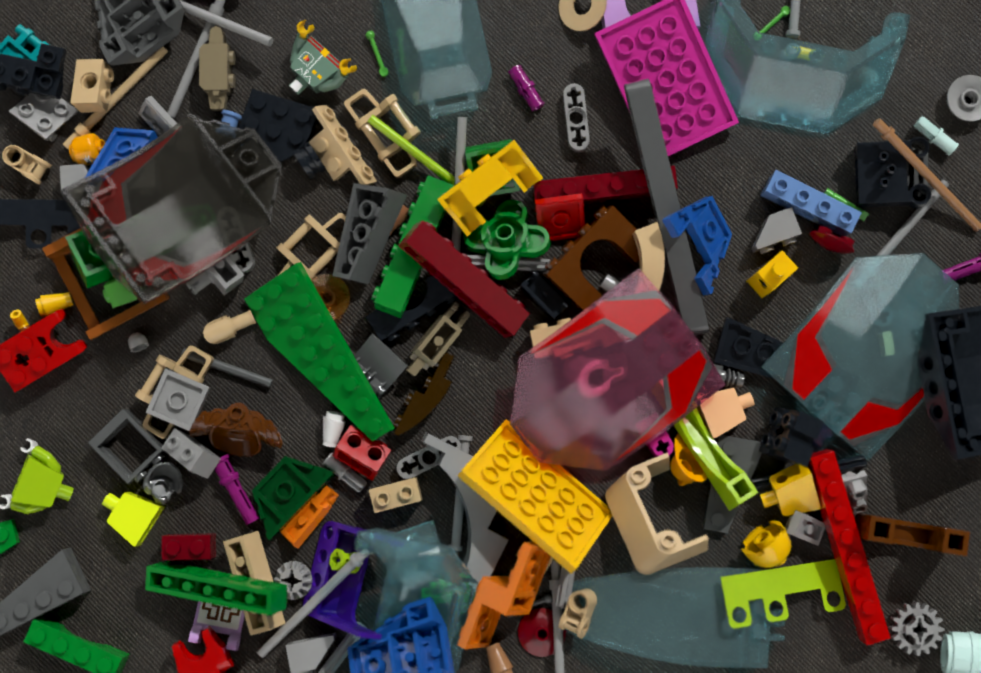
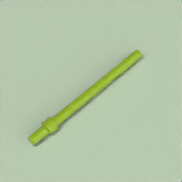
M372 115L367 121L369 124L444 181L454 185L455 177L376 116ZM486 200L482 201L477 206L481 208V206L485 203Z

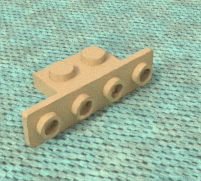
M327 105L315 106L312 111L324 129L311 139L309 143L334 181L339 180L351 170L360 184L373 185L376 182L373 171L361 158L360 151L348 138L347 131L341 127L335 118L334 111Z

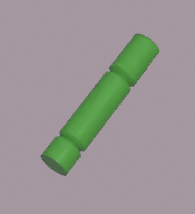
M829 188L825 190L824 194L862 212L859 217L862 221L869 215V213L856 207V205L834 193Z

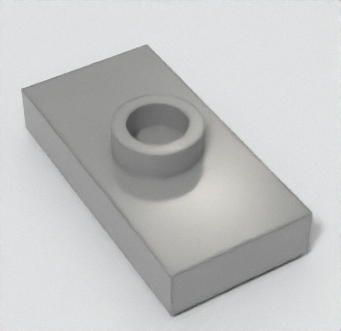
M152 96L145 98L138 114L164 140L179 129L180 126ZM182 128L167 143L169 147L176 143L183 130Z

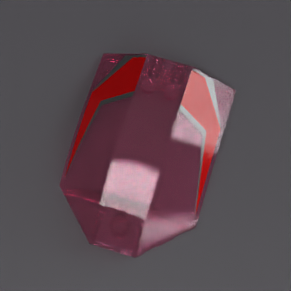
M638 268L561 328L518 357L510 425L539 463L606 471L660 436L726 384L706 350L674 307Z

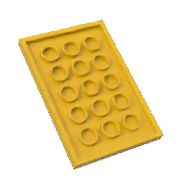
M507 419L457 475L570 573L576 570L612 517L609 507Z

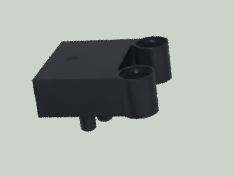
M914 137L911 140L903 141L910 150L912 145H919L922 148V154H915L920 160L929 151V142L923 137ZM889 141L856 144L854 149L857 207L910 206L919 209L927 204L931 198L930 188L925 184H916L908 191L907 160ZM920 191L923 193L924 201H916L913 198V192Z

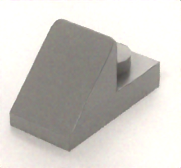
M795 510L794 515H789L785 525L786 533L819 546L825 531L824 522Z

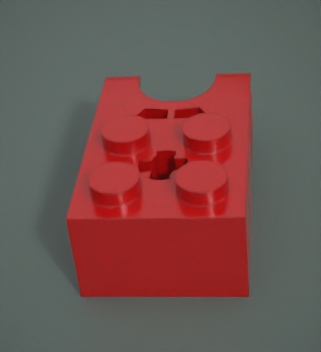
M63 308L54 311L0 344V372L14 392L19 391L77 356L88 347L83 340H77L71 344H62L56 340L54 328L66 317ZM21 355H27L29 357L27 362L22 361V359L20 358Z

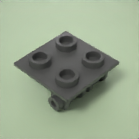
M374 334L367 339L354 355L379 399L408 366Z

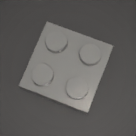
M165 368L145 413L190 431L192 423L195 422V419L200 414L211 387Z

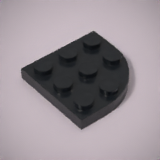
M252 89L230 155L259 165H276L294 156L293 151L304 148V144L309 142L317 121V117L312 111L313 107Z

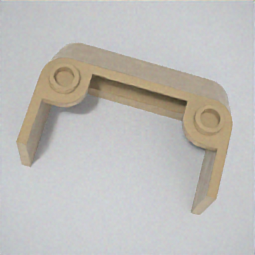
M668 453L631 467L605 493L606 503L633 564L638 572L645 575L652 574L708 551L707 535L683 544L680 536L672 530H665L656 534L638 494V491L649 486L651 477L670 470Z

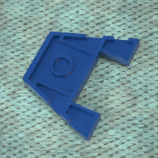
M708 196L662 219L671 238L680 237L686 229V232L690 235L696 246L697 252L705 262L694 278L703 296L711 295L714 287L711 284L714 278H718L720 272L718 264L720 259H724L732 236V232L713 196Z

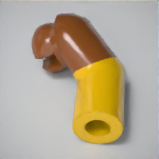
M21 310L11 312L10 318L20 332L30 326Z

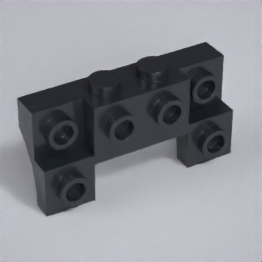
M41 43L37 61L0 54V90L6 91V88L14 89L15 93L23 96H28L29 93L60 100L64 87L63 70L67 51L64 48Z

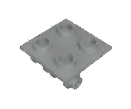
M32 93L9 111V113L44 138V140H50L51 142L57 138L55 132L78 112L76 108L62 98L59 100Z

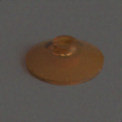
M321 274L312 278L311 281L323 302L326 294L332 296V300L328 303L324 302L333 320L341 317L346 312L350 303V292L346 283L341 278L332 276V274Z

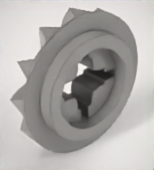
M290 561L284 563L276 570L277 573L274 581L288 585L287 599L297 600L309 592L312 586V575L306 565L298 561ZM292 573L294 578L302 580V582L294 584L293 588L291 583L284 581V579L290 578Z

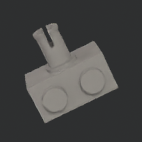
M212 239L195 252L194 260L201 259L223 248L215 239ZM225 254L203 268L202 272L189 282H186L189 290L192 288L191 292L196 295L207 285L213 283L225 296L243 282L244 274L232 259Z

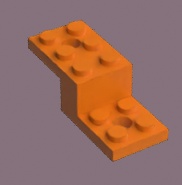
M524 542L518 550V560L509 577L483 576L477 584V593L473 603L468 608V617L465 625L460 630V639L457 645L463 649L489 647L501 614L505 616L529 614L551 556L535 542Z

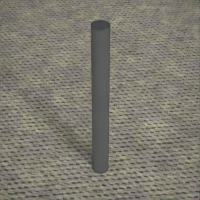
M192 352L187 358L202 365L206 363V359L196 352ZM214 359L210 366L216 370L267 388H271L273 379Z

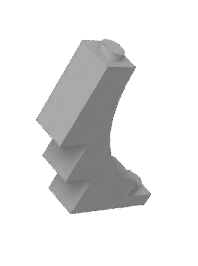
M425 432L421 440L426 443L425 449L435 454L442 451L437 464L454 483L465 508L468 525V544L458 579L462 582L461 586L474 593L482 577L491 576L508 539L488 528L497 510L457 476L473 456Z

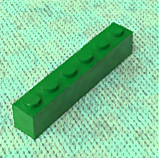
M429 175L425 182L421 181L417 190L418 200L416 203L412 202L408 211L409 221L407 224L403 223L400 229V242L414 224L422 220L431 223L438 233L446 210L437 199L452 188L453 184ZM394 244L390 253L392 261L389 266L385 265L381 274L383 282L381 287L376 286L372 300H374L375 309L401 319L423 267L397 244Z

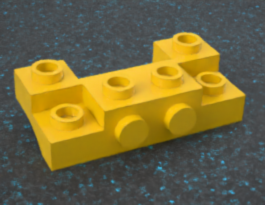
M515 140L511 141L492 156L486 154L477 161L479 166L471 171L468 168L458 176L460 181L437 199L466 236H469L472 231L486 222L476 206L512 178L524 193L536 182L543 179L542 175Z

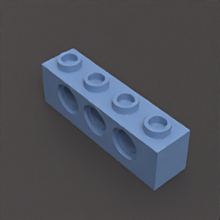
M775 170L770 175L760 195L786 209L792 207L794 213L820 226L827 227L840 236H848L852 233L862 213L778 170Z

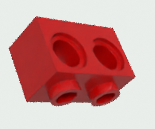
M350 425L337 444L333 457L374 481L387 461L391 449L380 440L371 441L359 428ZM348 443H355L358 447L353 448ZM368 455H375L378 460H372Z

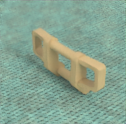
M361 89L344 102L345 107L356 121L355 125L357 128L364 132L378 152L380 161L387 165L395 178L402 177L417 166L416 159L408 153L411 163L400 171H396L388 159L402 150V148L396 143L386 148L367 122L372 115L380 118L391 109L407 131L402 137L411 143L421 131L417 126L414 127L402 110L395 94H391L379 104L366 89ZM361 97H367L376 108L359 119L351 105Z
M338 213L322 226L308 214L304 219L305 222L284 244L280 243L276 247L289 259L278 275L287 270L292 263L301 262L290 250L313 227L332 245L309 269L302 263L313 282L317 278L316 275L338 253L340 245L326 228L339 218L345 221L346 216L343 213Z
M189 346L177 362L159 354L156 359L157 364L142 389H138L135 396L150 404L153 397L150 393L165 367L194 381L203 383L204 377L214 358L195 346ZM192 352H196L206 359V363L199 375L182 366ZM147 413L143 427L161 439L168 438L176 425L170 423L163 433L151 425L153 416Z

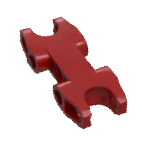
M211 626L204 628L202 631V637L206 644V652L204 654L194 655L190 653L181 640L172 645L178 673H226L225 670L234 666L233 659L229 650L226 649L225 643L218 637Z

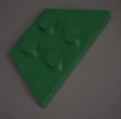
M284 456L252 490L254 500L259 507L260 518L263 520L267 532V539L273 540L335 473L331 470Z

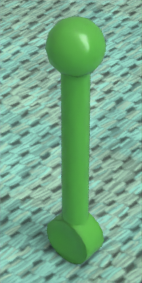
M788 6L782 7L780 13L761 31L753 34V40H761L762 35L783 16L789 15L790 8Z
M368 31L366 38L370 40L379 64V74L382 77H386L389 72L384 67L376 46L375 34L373 31Z

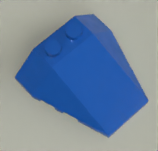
M427 597L409 603L402 608L403 611L385 620V624L375 630V632L382 634L381 640L360 638L349 646L347 650L350 673H454L447 626L433 599Z

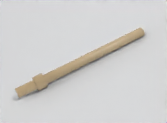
M164 47L152 54L111 95L107 112L168 52ZM94 112L83 124L80 122L74 128L75 132L63 145L69 150L72 140L77 136L91 133L89 130L107 112Z

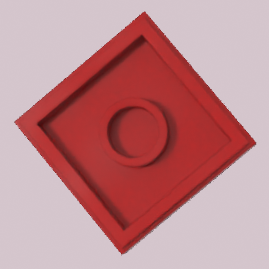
M582 193L535 199L537 225L547 230L550 241L579 236L577 232L585 225Z

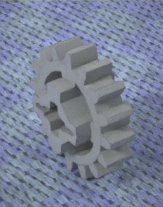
M913 602L911 607L909 604L904 603V610L902 611L897 608L898 616H891L890 618L895 622L894 625L889 626L890 630L895 631L891 639L899 640L896 646L900 649L904 648V652L908 654L912 650L914 655L920 656L921 650L926 654H930L929 647L937 649L938 646L935 641L943 640L938 635L939 632L945 631V628L938 626L943 621L942 618L934 617L937 611L935 609L929 610V605L923 603L920 607L918 602ZM922 613L929 619L931 624L924 621ZM919 625L920 630H916V632H913V628H916ZM903 634H907L909 636V641H911V644L905 640Z

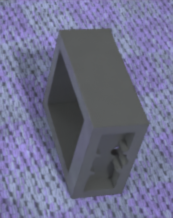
M122 409L88 442L127 484L140 483L145 478L146 471L152 465L159 464L165 459L163 455L165 451L162 449L163 444L143 427V423L129 409ZM129 422L156 449L133 473L106 446Z

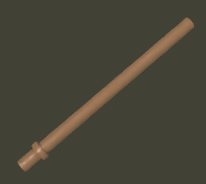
M880 118L877 119L873 126L881 133L880 137L883 140H888L974 231H979L981 223L904 144L894 133L895 129L892 126L888 127Z

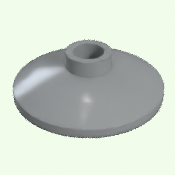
M965 75L956 79L950 85L947 92V104L950 111L957 118L969 122L981 119V77ZM969 97L971 104H967L964 98Z

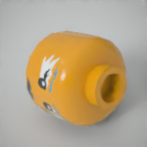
M94 133L77 136L69 145L70 157L78 164L92 165L103 148L105 141Z

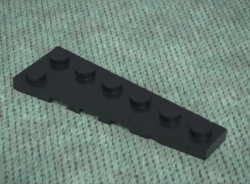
M725 317L713 362L785 381L793 346ZM835 366L815 390L853 400L859 376Z

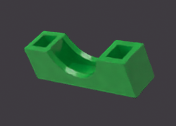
M44 616L33 619L23 641L92 673H122L130 655L108 644H99L78 637L69 632L65 625Z

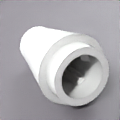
M326 411V416H323L322 445L328 447L337 446L346 423L343 413Z

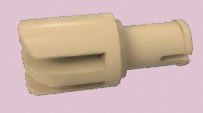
M251 310L232 318L225 315L209 322L204 327V338L211 344H219L236 337V331L256 324Z

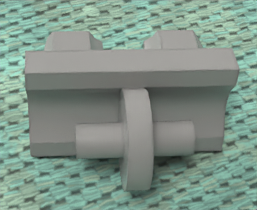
M864 470L858 474L850 471L842 474L853 514L866 512L867 474Z

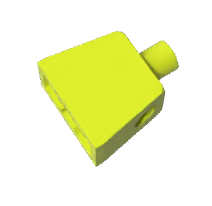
M125 492L121 498L109 493L102 502L103 506L112 511L107 519V523L134 547L142 545L165 508L164 505L155 503V501L133 492Z

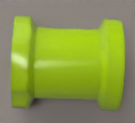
M335 549L329 559L331 569L339 571L350 560V556L357 552L345 553L341 549ZM356 567L351 574L357 573L361 567Z

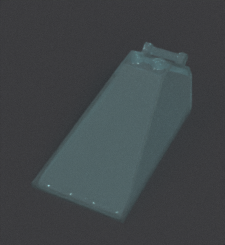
M382 0L401 92L414 106L428 104L431 120L438 119V116L465 110L477 111L475 93L487 91L492 75L477 1ZM465 95L468 97V100L438 107L435 105L437 101Z

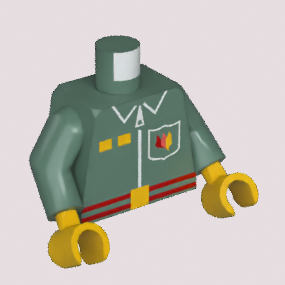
M306 20L297 24L298 34L295 38L290 57V68L297 77L291 82L289 87L297 95H300L307 86L316 94L320 91L327 92L340 88L348 78V73L355 72L357 66L354 65L348 68L351 58L343 59L340 62L314 37L310 36L308 38L307 34L314 31V25H309L306 30L304 28Z

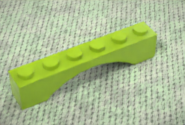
M660 379L650 390L665 411L667 407L663 380ZM693 400L689 409L673 421L672 424L728 510L731 511L756 495L758 491L747 474L727 457L712 438Z

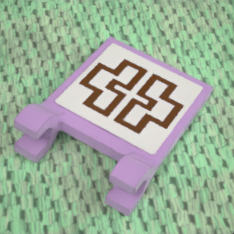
M198 601L188 642L201 643L203 629L211 626L215 632L229 635L226 649L238 651L245 618L243 610Z

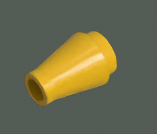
M70 292L40 295L41 298L35 299L41 317L48 316L58 309H65L74 305Z

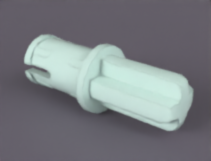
M923 116L914 124V128L927 137L930 144L934 143L947 155H951L959 145L943 132L944 129L937 128Z

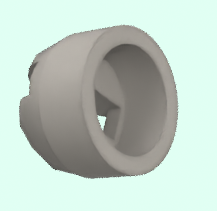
M133 333L128 339L131 352H139L149 346L147 338L141 333Z

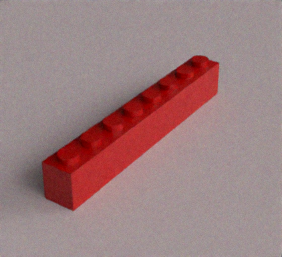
M829 449L812 453L808 468L813 477L821 506L820 512L859 640L868 646L890 639L835 453Z

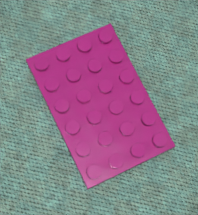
M663 0L594 33L628 110L624 85L649 79L668 156L739 123L685 0Z

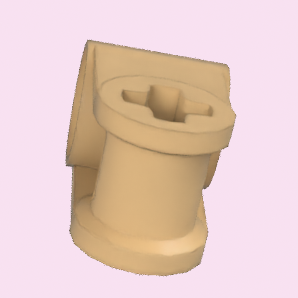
M16 145L7 146L2 153V158L7 165L39 185L41 184L40 179L47 168L52 167L48 162ZM20 152V160L13 163V155Z
M586 588L573 592L570 595L559 622L560 629L572 631L581 639L586 635L597 604V596L594 591ZM580 595L586 599L585 607L579 601Z

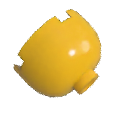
M769 521L770 526L765 528L762 525L756 527L744 539L743 544L745 548H742V552L754 565L761 568H772L781 566L786 562L792 547L791 538L786 533V528L779 521Z

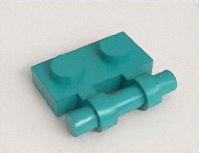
M19 24L15 28V32L19 34V37L14 40L8 35L0 44V54L37 61L41 43L49 44L46 41L39 40L30 28L26 29ZM30 43L35 47L32 53L24 48L26 44Z

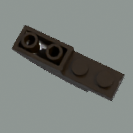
M445 352L444 356L433 366L437 370L433 378L428 376L423 386V389L426 390L425 394L416 390L414 394L409 393L403 405L407 408L403 416L398 415L393 425L396 429L394 434L401 436L416 427L443 400L453 383L445 378L455 358L453 355Z

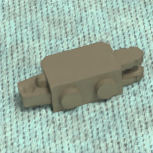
M215 26L209 32V44H203L199 48V86L208 95L210 109L212 111L226 110L228 95H232V88H235L236 85L235 74H232V65H235L236 58L235 52L227 44L225 33L221 28Z
M456 301L451 304L443 315H439L410 351L412 352L410 358L413 361L406 371L415 377L422 368L427 370L429 367H433L461 333V327L469 318L470 313L468 311L462 313L454 324L449 318L458 309L459 304Z

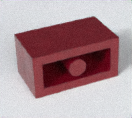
M216 533L167 534L162 536V560H197L216 557Z

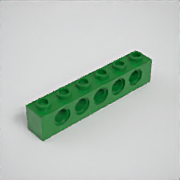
M169 561L158 562L146 568L145 590L268 616L286 609L288 586L286 584Z

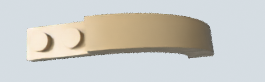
M656 222L638 229L632 234L637 246L640 266L638 283L634 294L653 290L659 293L662 284L665 263L664 244L659 225ZM606 325L596 331L556 346L551 351L554 359L560 357L561 360H565L575 356V350L583 348L585 352L597 347V341L600 342L602 349H605L623 339L625 335Z

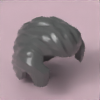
M173 463L155 464L149 469L144 478L143 489L146 494L153 496L155 503L165 505L170 500L174 491L177 493L182 492V474Z

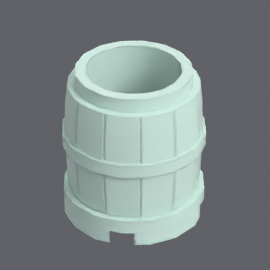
M972 631L944 634L940 652L942 672L981 673V634Z

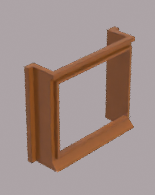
M81 227L80 229H78V230H76V231H74V232H72V233H70V234H68V235H66V236H69V235H71V234H74V233L79 232V231L84 230V229ZM66 236L42 248L46 257L53 260L89 329L86 333L90 340L170 299L163 284L154 285L153 288L156 292L154 296L100 324L65 257L71 253L65 239Z

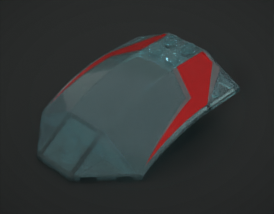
M924 253L855 257L825 297L761 367L815 416L824 421L840 438L869 461L925 400L918 367L925 314L959 309V284Z

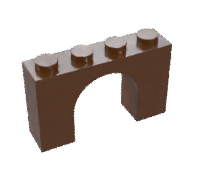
M613 205L606 208L602 206L594 214L596 219L590 225L586 223L577 232L579 236L575 241H568L561 249L563 253L557 259L555 257L552 258L545 265L547 270L543 275L584 314L590 312L603 298L585 279L580 268L581 255L590 243L600 239L608 241L630 262L637 263L639 260L637 246L632 235L637 229Z
M860 513L856 514L855 522L861 539L967 556L969 531Z

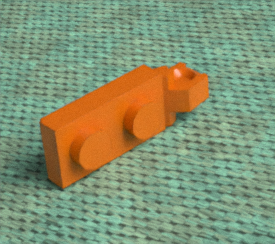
M326 485L283 528L281 534L294 547L299 549L332 507L331 505L334 504L339 495Z

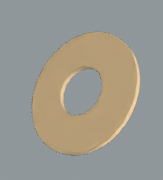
M575 0L559 1V14L563 23L575 31H586L596 26L603 18L607 6V0H591L590 10L584 15H579L574 10Z

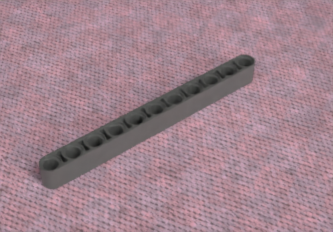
M648 78L624 85L625 95L655 219L662 234L665 261L682 331L685 338L708 333L709 326L700 289L694 280L696 272L686 230L683 231L680 237L671 238L662 221L663 218L680 210V204L652 87Z

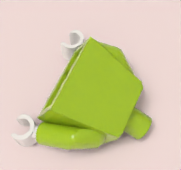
M27 438L26 441H29L31 444L30 448L27 450L21 447L20 449L22 452L31 455H27L12 494L1 495V497L7 499V505L0 504V509L11 508V510L31 514L43 511L46 507H52L55 497L69 501L74 488L61 484L64 474L61 472V465L54 456L38 446L36 441Z

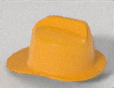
M678 433L674 439L675 455L670 462V470L675 478H677L678 485L685 486L694 481H706V474Z

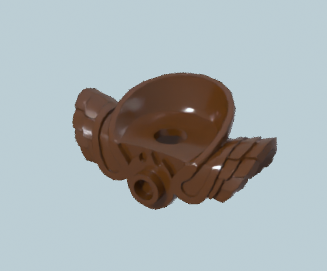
M234 403L224 410L216 408L211 412L203 411L190 428V437L209 435L210 443L215 448L235 456L248 457L258 454L262 448V441L279 449L283 445L281 434L271 420H265L260 412L249 410L242 403Z

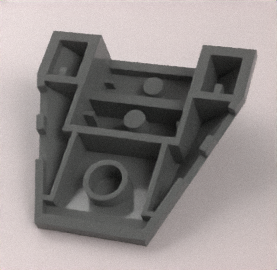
M94 0L95 9L99 14L97 27L101 31L102 40H99L100 48L108 64L111 66L143 62L179 35L185 11L180 0Z

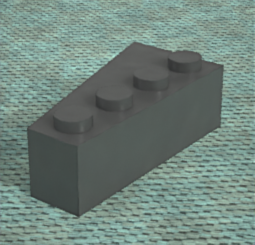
M353 184L332 276L369 284L407 197L406 194L389 188Z
M72 548L62 549L0 602V636L91 591Z

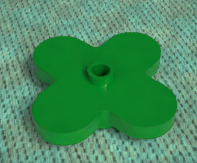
M518 200L503 202L498 206L493 219L489 222L486 221L483 225L481 224L469 236H466L465 233L463 234L466 247L471 252L486 254L485 266L487 272L491 277L499 280L510 278L515 274L521 257H540L550 247V237L547 230L538 225H527V209Z

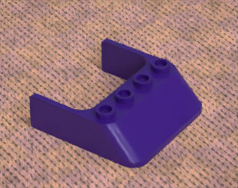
M327 521L321 529L311 568L312 586L304 596L303 605L338 572L332 570L329 564L330 555L335 549L351 553L358 552L364 545L371 549L375 541L404 547L405 542L367 529ZM369 555L363 560L364 564L355 574L350 573L308 616L357 637L381 640L382 634L360 626L355 618V611Z

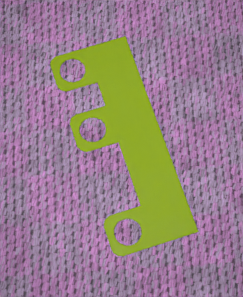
M835 559L720 577L729 625L734 629L751 625L752 618L749 600L763 598L765 614L769 622L782 621L788 618L785 594L821 589L824 608L827 612L843 610L846 607L841 578ZM831 591L837 592L840 596V604L836 607L830 606L827 602V595ZM773 601H779L783 606V613L779 617L773 616L769 611V605ZM736 607H742L746 612V619L743 623L735 622L732 617V612Z

